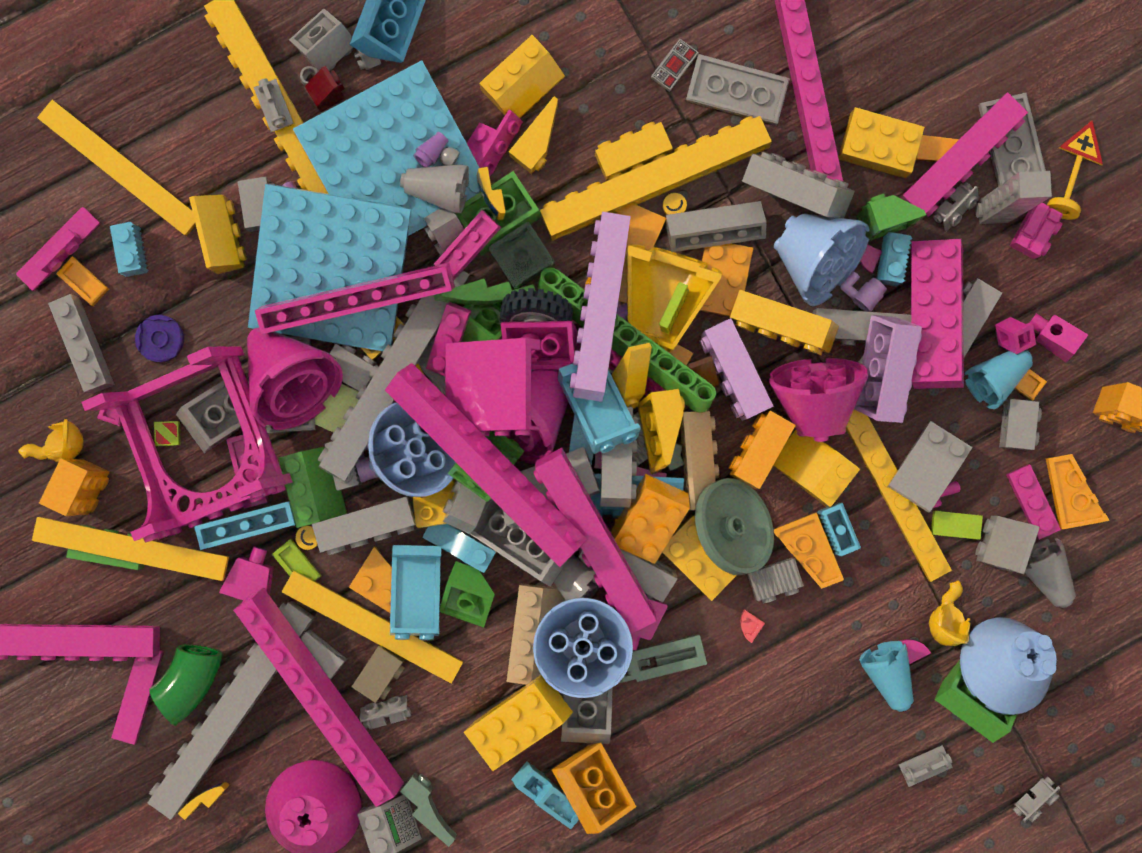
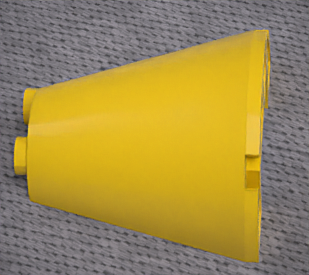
M629 245L628 323L666 351L674 350L721 279L722 272L715 267L709 270L707 269V263L677 252L657 247L645 250L644 245ZM681 282L688 285L689 293L670 333L667 334L661 331L659 323L678 283Z

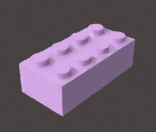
M871 315L862 365L867 368L868 379L854 408L855 410L877 421L903 423L904 415L907 412L908 395L912 387L913 370L917 362L918 345L922 337V326L898 317Z
M730 318L705 330L701 334L700 345L705 354L709 352L710 356H712L716 373L720 375L723 381L720 383L721 389L726 397L730 396L733 402L730 406L735 417H740L743 421L773 407L732 319Z

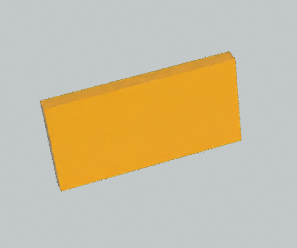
M633 203L622 206V209L616 213L631 216L618 302L628 304L629 245H644L645 250H650L654 247L666 221L665 217ZM591 277L587 278L585 285L591 284Z

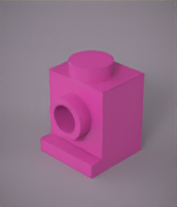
M1010 317L995 325L998 345L1015 354H1019L1036 345L1032 323L1024 324Z

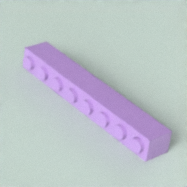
M602 212L601 220L595 221L594 234L598 235L597 242L592 241L590 255L595 256L594 263L589 262L587 277H591V284L585 285L584 299H588L587 306H582L580 317L581 321H585L584 329L579 328L576 343H581L580 351L575 350L573 365L578 366L577 374H571L569 387L574 388L573 397L603 401L631 216Z

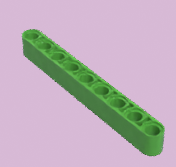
M555 268L544 269L541 273L537 290L544 289V293L551 291L553 295L559 294L562 296V299L566 298L573 308L572 320L584 328L585 321H581L580 317L582 306H587L588 299H584L585 290ZM616 314L611 349L623 357L629 347L650 343L652 348L647 376L665 390L679 389L680 396L683 397L685 405L693 411L704 413L709 410L716 396L715 388Z

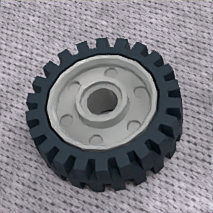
M528 288V291L525 289H519L518 292L514 290L503 298L500 324L501 322L572 321L573 308L566 298L562 299V296L559 294L553 295L551 291L544 293V289L534 291V288Z

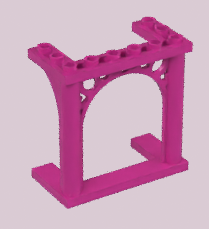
M241 346L206 347L187 356L189 365L126 392L101 393L82 401L85 411L117 410L141 473L147 493L148 509L143 525L131 532L134 541L144 539V542L147 543L155 539L159 540L167 536H174L183 532L181 528L188 525L190 529L203 524L202 519L209 517V520L223 516L222 511L228 508L230 512L244 507L243 502L248 500L251 503L265 499V496L285 491V485L293 482L290 473H282L266 428L258 423L251 412L249 384L239 360L240 357L245 356ZM219 367L243 431L245 443L244 457L238 472L225 486L212 492H195L180 486L164 469L138 401ZM252 455H254V462L257 461L258 464L250 463V457ZM247 469H252L258 473L255 481L250 482L245 477ZM241 481L244 486L237 488L236 484ZM171 489L176 490L177 494L175 496L171 492ZM219 492L222 493L221 499L218 497ZM184 495H187L190 504L189 508L183 512L180 510L179 502ZM201 498L203 503L196 506V500Z

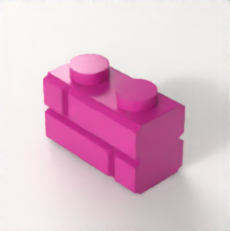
M1040 203L1030 209L1009 246L1032 259H1036L1041 255L1045 256L1051 246V243L1048 242L1052 234L1056 235L1063 224L1060 222L1063 216L1062 213L1044 203Z

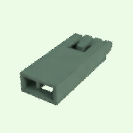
M700 634L633 650L630 666L627 670L628 675H624L620 683L634 679L639 682L707 665ZM655 656L658 667L642 670V666L651 665L649 658Z

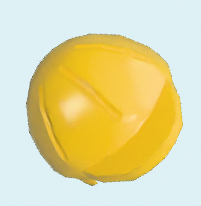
M64 419L63 422L48 426L53 431L48 435L45 446L40 447L35 444H26L18 450L24 459L27 457H34L39 460L48 458L59 462L60 458L74 459L82 450L83 435L75 424L68 421V419Z
M960 581L950 583V589L942 596L941 606L932 612L929 619L930 632L933 638L945 646H958L963 643L967 644L969 641L970 618L965 621L963 613L954 606V602L963 593Z

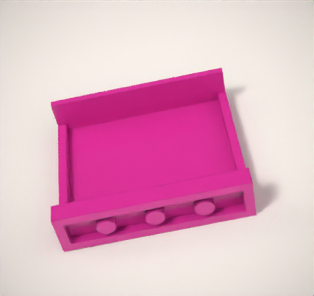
M515 338L446 343L445 396L485 437L490 436V432H495V436H510V431H515V435H530V431L540 430V426H531V350H540V340Z

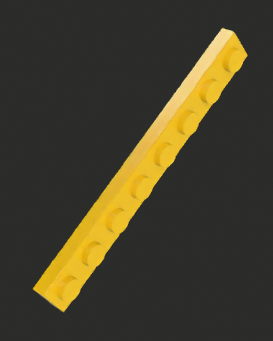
M854 409L846 430L928 581L932 582L952 570L917 505L888 487L898 470L869 417Z

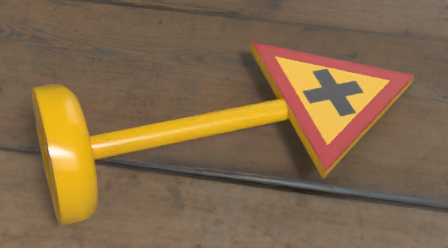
M1090 121L1059 147V149L1077 155L1065 196L1052 198L1047 203V206L1062 213L1061 219L1070 220L1080 216V205L1071 200L1070 197L1082 158L1103 165L1093 121Z

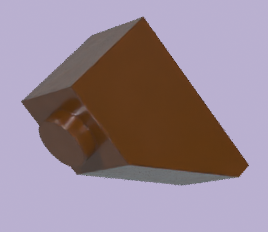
M712 356L687 365V367L709 382L713 387L719 385Z

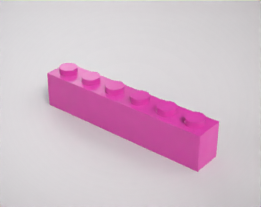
M1007 92L900 198L925 210L926 215L929 217L939 207L936 203L942 197L946 200L956 191L953 186L959 180L964 183L973 174L970 170L977 163L981 166L991 156L988 152L994 146L998 149L1008 139L1006 134L1011 129L1016 131L1026 122L1023 117L1028 112Z

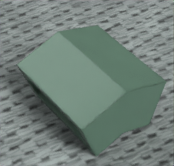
M675 444L671 463L667 466L668 471L684 465L680 456L682 445Z

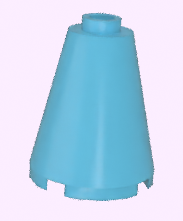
M1028 350L1019 354L1008 351L969 368L965 372V375H968V379L965 382L969 391L977 401L982 402L984 400L988 403L987 408H998L1032 367V355Z
M889 641L878 644V650L873 652L870 649L866 650L859 659L861 666L893 710L899 712L908 710L914 702L906 645H903L901 641Z

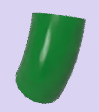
M179 645L176 647L175 655L168 670L156 684L149 688L155 705L172 725L176 726L189 716L207 695L220 668L223 656L221 651L201 645Z

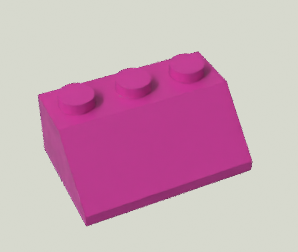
M573 321L501 322L502 339L531 338L540 340V350H531V370L559 369L570 365L574 361L575 350L580 351L581 343H576L578 331Z

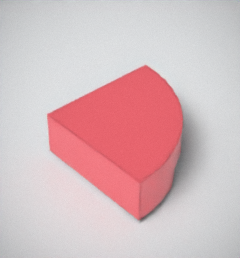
M744 609L740 619V626L745 638L752 643L765 623Z

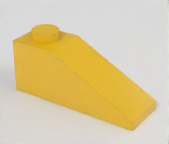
M555 96L509 151V156L531 174L535 170L540 171L547 162L545 157L547 156L558 107V99Z
M650 343L629 347L611 375L626 406L633 407V409L639 405V401L645 394L652 348Z

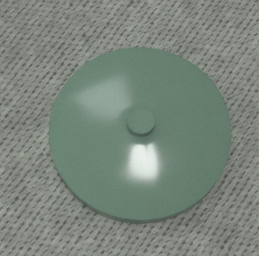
M726 478L708 485L700 494L695 510L696 530L704 551L715 565L727 573L746 575L758 571L769 560L774 544L773 524L765 503L753 488L737 479Z

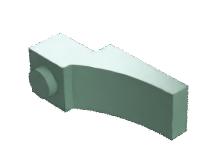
M414 773L400 792L417 806L412 816L449 847L456 839L457 834L448 826L435 807L431 796L433 789L430 786L432 784L431 781L423 774L418 775Z

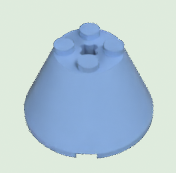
M801 214L797 218L791 216L785 224L786 230L775 242L774 249L778 251L804 302L810 306H817L832 297L830 292L837 285L841 286L851 272L856 269L868 245L869 238L865 235L866 231L868 232L870 229L866 223L860 220L812 214Z
M397 402L389 405L379 413L372 424L369 434V468L390 488L406 496L425 497L444 489L453 479L447 473L455 461Z
M574 598L556 605L543 617L534 636L533 653L537 668L551 687L571 697L589 698L603 694L621 681L630 666L633 644L631 633L625 620L614 608L596 599ZM587 641L589 645L580 648L578 642Z
M992 618L976 625L969 634L968 643H963L960 654V667L967 688L973 696H977L986 705V708L1000 714L1015 715L1033 709L1045 697L1052 676L1056 671V652L1052 645V640L1047 635H1042L1014 619Z

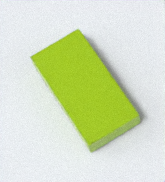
M681 282L678 283L659 323L662 332L670 333L689 293L688 285Z
M933 511L931 533L932 535L980 540L983 516Z
M293 539L288 540L272 554L289 576H291L294 570L314 581L322 576Z

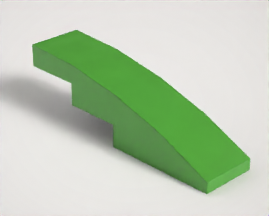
M485 279L454 287L452 291L436 294L433 297L435 301L446 303L488 305L502 303L506 294H511V291L514 290L511 289L509 281L487 288ZM532 284L519 289H525L526 291H528V288H534V285Z

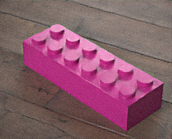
M961 239L912 241L911 323L922 326V337L916 355L917 362L911 380L914 389L964 388L963 245Z

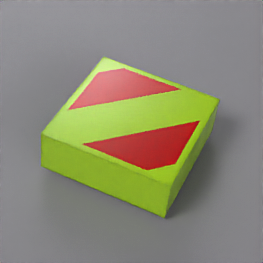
M180 421L154 422L155 446L181 445Z

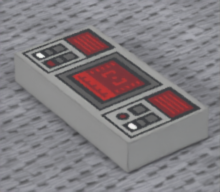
M679 39L652 74L651 79L670 92L699 52Z

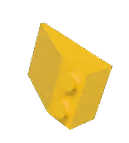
M679 389L652 392L640 401L637 406L651 474H656L671 463L685 408V402L683 397L680 396Z
M796 429L788 438L773 465L825 507H831L860 470V468L826 443L817 442L814 440V437L797 435Z

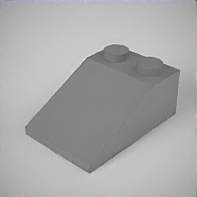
M224 380L183 405L176 414L204 453L241 429Z
M930 421L921 432L888 487L929 513L963 464L972 447Z
M991 515V518L987 519L984 524L983 532L985 535L983 541H980L976 548V561L1002 570L1024 574L1040 527Z
M613 687L601 695L589 698L563 695V699L573 713L562 724L561 742L610 743Z

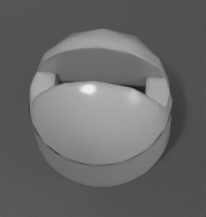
M312 66L304 67L300 72L302 84L305 86L312 74L315 75L318 70Z
M451 147L444 148L440 154L441 163L444 166L454 165L460 152Z

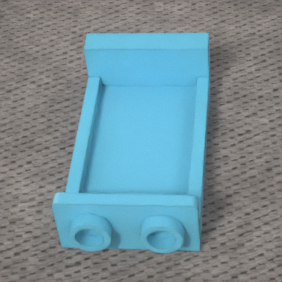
M572 363L559 368L558 381L593 454L600 451L601 453L609 452L616 445L632 443L639 437L641 427L639 423L635 424L609 370L603 401L600 402L573 397L574 388H569L572 373L577 374L578 366Z
M393 545L390 635H395L396 640H409L410 636H419V640H434V636H439L441 546Z

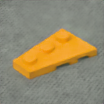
M1072 454L1046 458L1060 529L1110 521L1106 513H1103L1099 506L1097 497L1090 490L1086 478Z
M817 512L773 529L774 534L800 562L821 589L844 580Z
M376 546L370 552L349 588L390 613L392 565L387 562Z

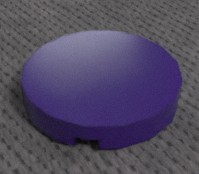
M154 315L146 318L138 326L135 334V343L138 351L146 359L158 363L168 362L177 357L182 350L184 334L179 323L172 318Z

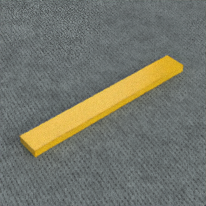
M51 100L37 117L186 237L196 226L191 209L54 100Z
M37 517L32 541L220 581H224L229 560L228 556L157 541L147 543L144 542V539L134 541L132 536L43 517Z
M295 570L282 590V593L451 684L463 663L462 660L425 640H419L417 636H410L409 640H396L395 635H390V622Z

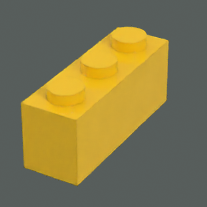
M650 122L642 126V130L633 134V131H629L621 135L618 141L611 143L609 140L598 145V149L595 150V157L606 181L616 173L621 172L624 174L631 171L630 169L637 164L644 163L645 165L652 162V159L660 154L668 155L672 152L673 148L662 122L657 124Z

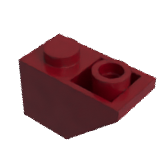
M326 65L305 85L306 90L320 112L345 98L341 92L345 89L335 71L329 72Z

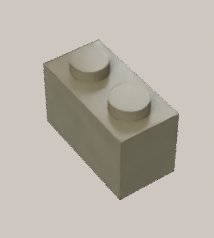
M379 645L352 685V688L375 703L380 698L384 700L392 689L388 685L393 677L398 679L405 669L402 666L405 659Z

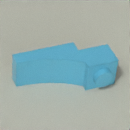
M449 524L430 526L422 537L437 546H441L445 551L483 573L486 572L496 553L489 546Z
M526 761L511 779L516 788L534 800L537 806L569 829H572L579 819L563 790L546 777L543 772Z

